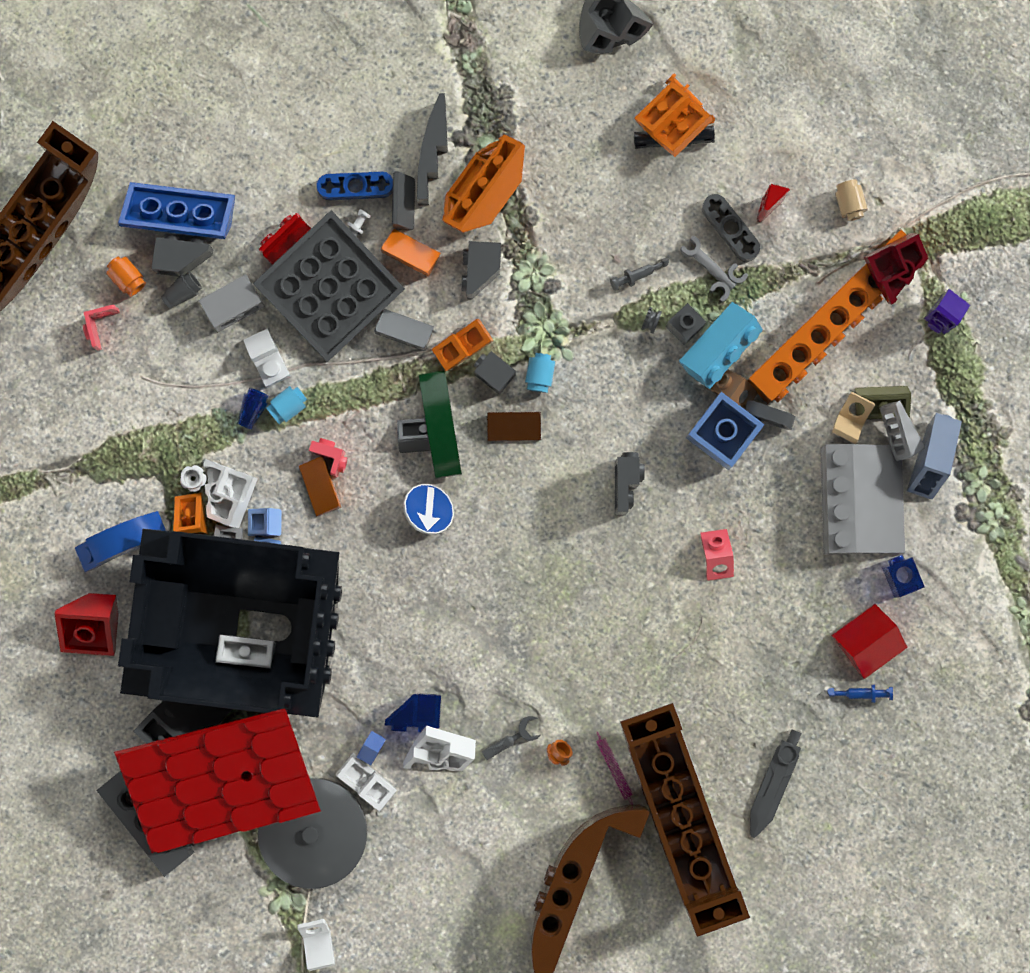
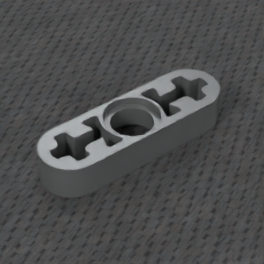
M719 194L709 195L702 205L704 216L738 259L744 262L754 260L760 252L759 241L723 196ZM709 202H712L713 204L720 203L721 206L719 207V212L722 215H724L725 212H727L729 215L725 216L721 220V222L718 223L716 220L720 218V215L715 210L712 212L709 211ZM728 221L735 222L738 225V232L734 235L727 234L724 231V224ZM744 233L746 236L742 238V241L746 245H753V249L751 250L753 254H750L749 252H746L745 254L742 253L741 250L744 247L743 244L740 242V240L737 242V244H735L733 241L738 239L740 235Z

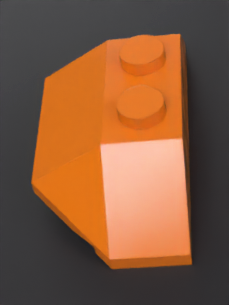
M504 134L499 137L498 141L490 143L476 152L445 195L442 221L461 232L490 225L522 182L525 145Z

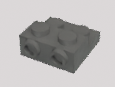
M623 452L621 457H617L615 460V515H626L629 509H632L634 506V492L629 491V489H636L645 478V466L640 464L638 452Z

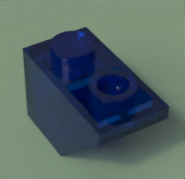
M413 694L385 719V726H391V731L407 732V727H418V732L420 733L426 726L440 728L442 694Z

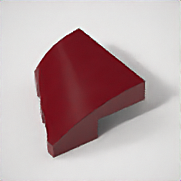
M909 233L864 257L873 279L890 305L896 303L898 294L905 285L911 283L916 270L922 268L929 259L919 234Z

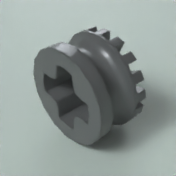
M649 307L641 329H649L650 333L654 334L662 311L654 312L653 308Z

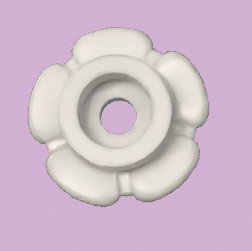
M197 465L187 466L181 472L180 483L183 488H188L191 492L199 491L201 486H204L207 477L203 473V469ZM192 476L196 477L195 481L191 480Z

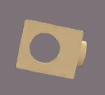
M851 392L836 417L832 433L856 444L862 427L873 410L875 403ZM852 403H860L864 406L865 412L862 415H853L849 410V406Z

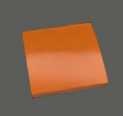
M672 81L634 117L635 121L674 157L713 121L708 112L692 101L690 94Z

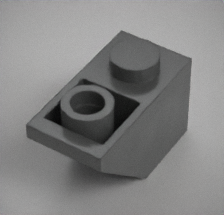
M167 234L164 238L156 237L151 269L156 274L179 277L182 273L185 275L187 272H191L210 258L214 250L207 244L206 240L191 238V242L181 241V237Z
M469 241V248L463 249V265H468L467 275H462L461 290L466 291L467 299H473L500 275L501 243Z

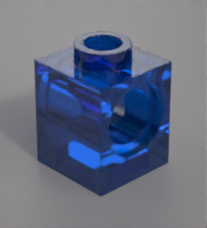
M903 554L887 560L889 565L882 568L894 598H899L925 588L913 557L904 559ZM899 568H904L908 573V579L904 583L897 579L896 573Z

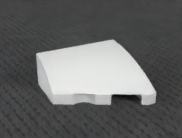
M205 459L204 467L207 468L208 484H205V493L208 496V503L206 505L207 518L230 527L239 528L258 478Z
M426 726L406 755L403 768L411 769L412 765L417 763L428 764L429 770L447 769L450 771H463L475 759L476 740Z

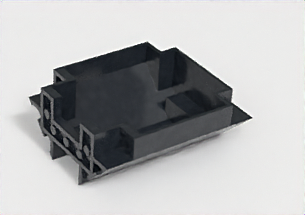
M143 528L139 555H133L129 582L135 583L128 638L121 639L118 667H124L120 694L261 713L285 708L287 714L318 718L326 684L330 685L332 676L331 661L328 660L329 657L334 656L335 641L331 640L332 629L337 630L339 613H335V607L338 608V602H341L342 586H339L340 552ZM240 610L281 614L289 619L291 633L282 641H274L276 645L270 669L216 662L220 635L239 637L237 636Z

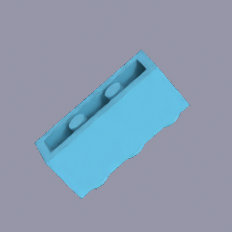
M732 302L679 362L691 377L710 389L722 378L727 369L740 358L745 349L758 338L763 329L754 315Z

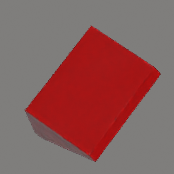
M873 604L831 635L863 679L870 676L908 648L898 626L876 604Z

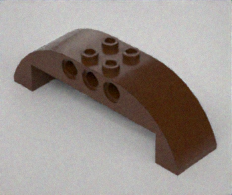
M54 121L51 122L37 141L45 152L0 212V311L25 287L65 233L81 208L97 170L99 153Z
M670 703L620 721L650 814L696 936L699 937L749 919L750 916L742 893L736 886L681 730L683 729L674 704Z
M640 804L624 805L596 814L571 834L562 847L555 865L548 866L544 877V884L547 885L544 892L539 891L534 904V911L537 912L531 938L534 973H554L608 827L641 838L650 813L646 806ZM569 863L577 866L573 873H565L562 869ZM557 890L567 892L563 899L553 897L554 892ZM549 916L557 919L556 923L552 925L545 924L543 920Z

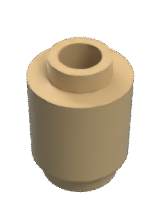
M848 180L836 185L837 192L835 195L842 218H848V221L863 218V213L868 208L862 187L858 185L857 180Z

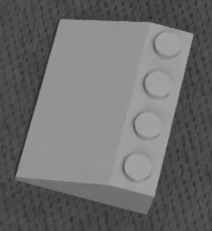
M826 444L822 446L821 483L824 554L905 553L902 460L896 461L890 445Z

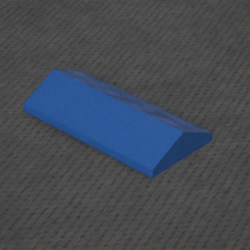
M130 182L118 225L120 227L225 239L232 225L235 195Z

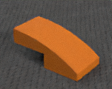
M476 319L456 334L450 335L431 350L445 371H449L494 340L480 319Z

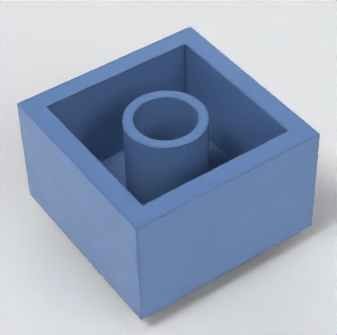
M721 392L686 436V439L729 470L765 424Z

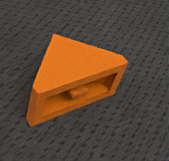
M202 493L175 497L173 531L201 535L208 534Z

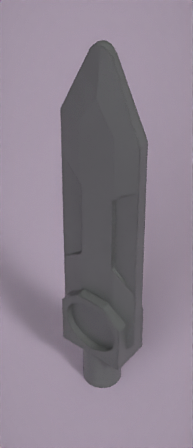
M791 729L787 741L781 740L780 745L777 746L750 810V835L753 838L757 837L773 821L799 759L801 748L797 744L802 733Z

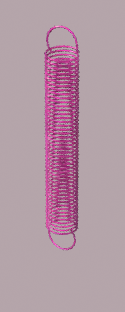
M606 751L607 753L602 754L609 768L611 767L609 761H613V764H611L613 767L611 768L619 777L614 779L615 782L617 781L624 788L625 792L623 793L630 797L633 794L630 792L629 785L625 782L626 779L621 775L620 771L622 770L617 766L618 763L614 761L616 759Z

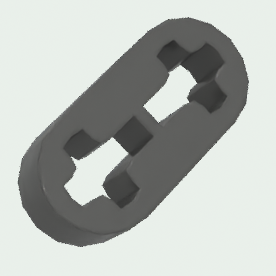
M747 401L745 410L759 421L782 429L792 430L796 416L754 401Z

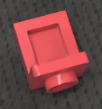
M320 438L319 442L311 441L309 451L312 454L334 460L330 471L331 476L338 477L339 472L344 473L348 458L344 457V450L334 447L335 442Z

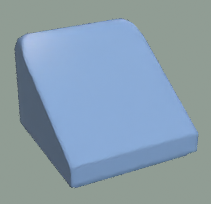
M248 509V536L281 535V509Z

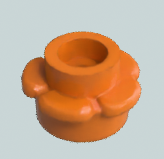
M556 740L547 746L548 758L553 764L565 766L569 763V758L573 752L567 742Z

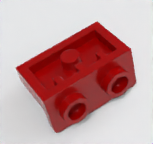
M298 213L284 218L279 225L281 228L275 234H268L261 241L259 251L272 265L311 229Z

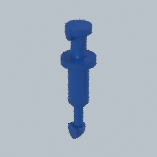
M871 685V688H849L846 691H834V688L827 690L830 697L847 696L849 699H871L872 703H875V698H889V700H893V687H889L886 690H875V685Z

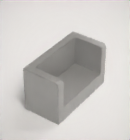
M246 274L199 300L213 327L218 332L265 307Z

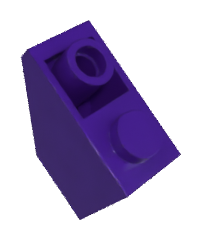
M948 289L941 295L924 319L928 321L927 325L933 331L939 334L942 332L945 335L958 326L969 309L970 304Z

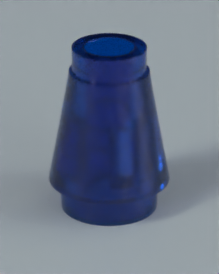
M249 387L247 393L243 395L237 424L252 429L269 404L267 402L269 395Z

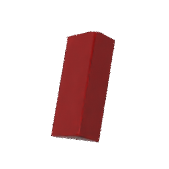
M775 184L768 186L762 197L757 222H762L784 201L790 191L789 188Z

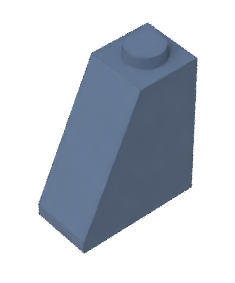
M939 413L934 415L926 428L922 441L925 448L918 453L907 492L933 500L951 475L962 421L954 419L949 415Z

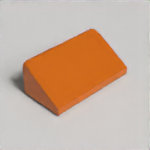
M393 229L381 248L383 254L428 277L441 255L440 252Z
M321 456L300 465L299 469L316 517L342 508L325 458Z

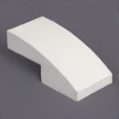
M354 753L351 754L336 773L339 779L355 790L361 798L379 812L397 791L396 788L368 764L357 758V755Z

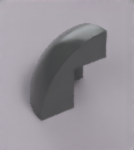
M585 0L579 23L580 42L584 51L600 54L611 53L614 47L622 44L630 46L640 40L650 30L653 23L630 0Z

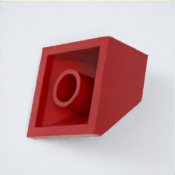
M88 593L55 610L54 615L60 652L115 655L119 616L116 595Z

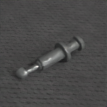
M663 258L660 263L653 266L648 264L633 271L629 269L624 270L625 276L610 279L613 290H619V286L626 283L630 287L634 286L635 281L653 274L654 270L660 267H666L669 264V258Z

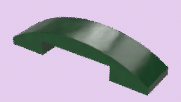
M445 370L419 374L435 479L462 475Z

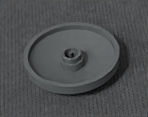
M310 778L321 812L282 823L277 822L259 827L258 843L265 863L277 877L296 887L318 889L333 885L352 872L364 853L368 830L364 811L358 800L349 790L328 779Z

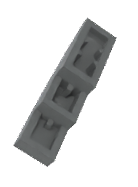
M439 93L429 117L421 146L417 181V201L419 206L429 205L428 179H439L437 153L448 152L445 93Z

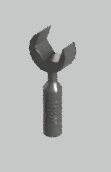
M534 716L524 717L520 721L518 733L513 736H506L484 749L482 753L486 760L511 747L515 740L520 737L528 741L538 739L541 734L531 736L526 730L528 721L538 718Z

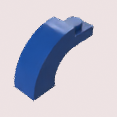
M156 511L133 518L85 539L86 542L75 547L84 572L92 571L121 555L139 549L143 528L166 531L159 512Z

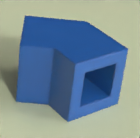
M371 731L357 758L371 766L386 739Z

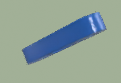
M383 171L325 174L318 179L317 190L319 195L325 200L386 198L393 193V178L390 174ZM354 179H358L363 183V188L358 193H353L348 189V184ZM366 179H370L371 184H379L380 179H385L389 186H385L384 191H380L378 186H370L372 192H367L368 184ZM340 180H344L343 188L345 193H341L340 188H332L331 193H327L322 187L326 186L328 181H331L333 186H341Z

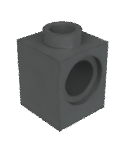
M687 303L668 321L666 327L685 345L704 327L706 321Z
M492 351L487 356L483 353L474 364V367L477 368L474 371L475 376L499 395L516 376V370Z

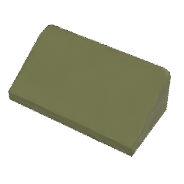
M908 386L855 388V394L875 403L867 420L883 419L880 407L896 401L901 402L910 418L911 392ZM855 403V414L857 416L862 415L865 412L864 406L860 403Z

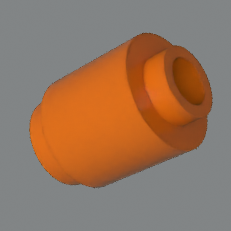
M118 256L107 265L108 271L106 275L123 294L127 293L132 297L146 285V282L143 280L144 276L127 257L120 258Z

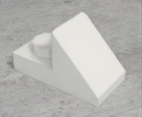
M268 328L244 339L249 356L254 362L266 388L291 377Z

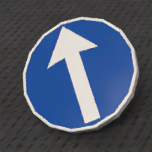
M420 484L413 487L405 495L403 502L404 515L408 523L415 530L426 535H437L444 532L451 525L454 517L453 504L449 496L441 488L432 484Z

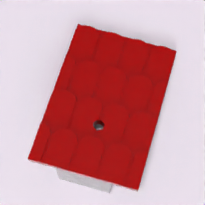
M285 708L114 752L151 853L163 852L192 843L197 844L239 831L245 832L273 823H282L321 812Z

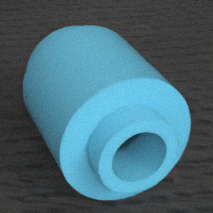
M535 353V357H529L525 383H528L527 390L548 393V388L552 386L555 361L551 360V355Z
M289 386L270 401L271 404L266 409L277 423L281 424L283 421L288 422L306 408L303 402L307 398L298 387L293 390Z

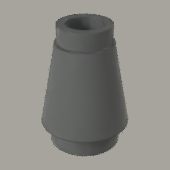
M187 272L185 275L182 273L161 298L166 306L172 309L174 306L199 295L198 291L202 289V286L191 272Z

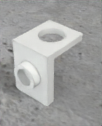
M320 919L298 924V931L304 941L308 971L334 966L335 959L331 931L326 921ZM313 927H320V928L315 929V930H307V929L313 928Z

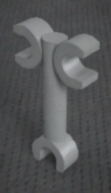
M692 236L690 241L695 245V249L690 251L685 246H682L680 251L686 257H694L719 281L711 286L709 292L713 293L715 289H722L724 295L720 298L719 302L723 303L728 299L730 291L736 285L742 284L747 279L748 274L745 273L741 278H736L733 275V271L738 267L736 263L729 268L726 274L700 249L701 243L699 239Z

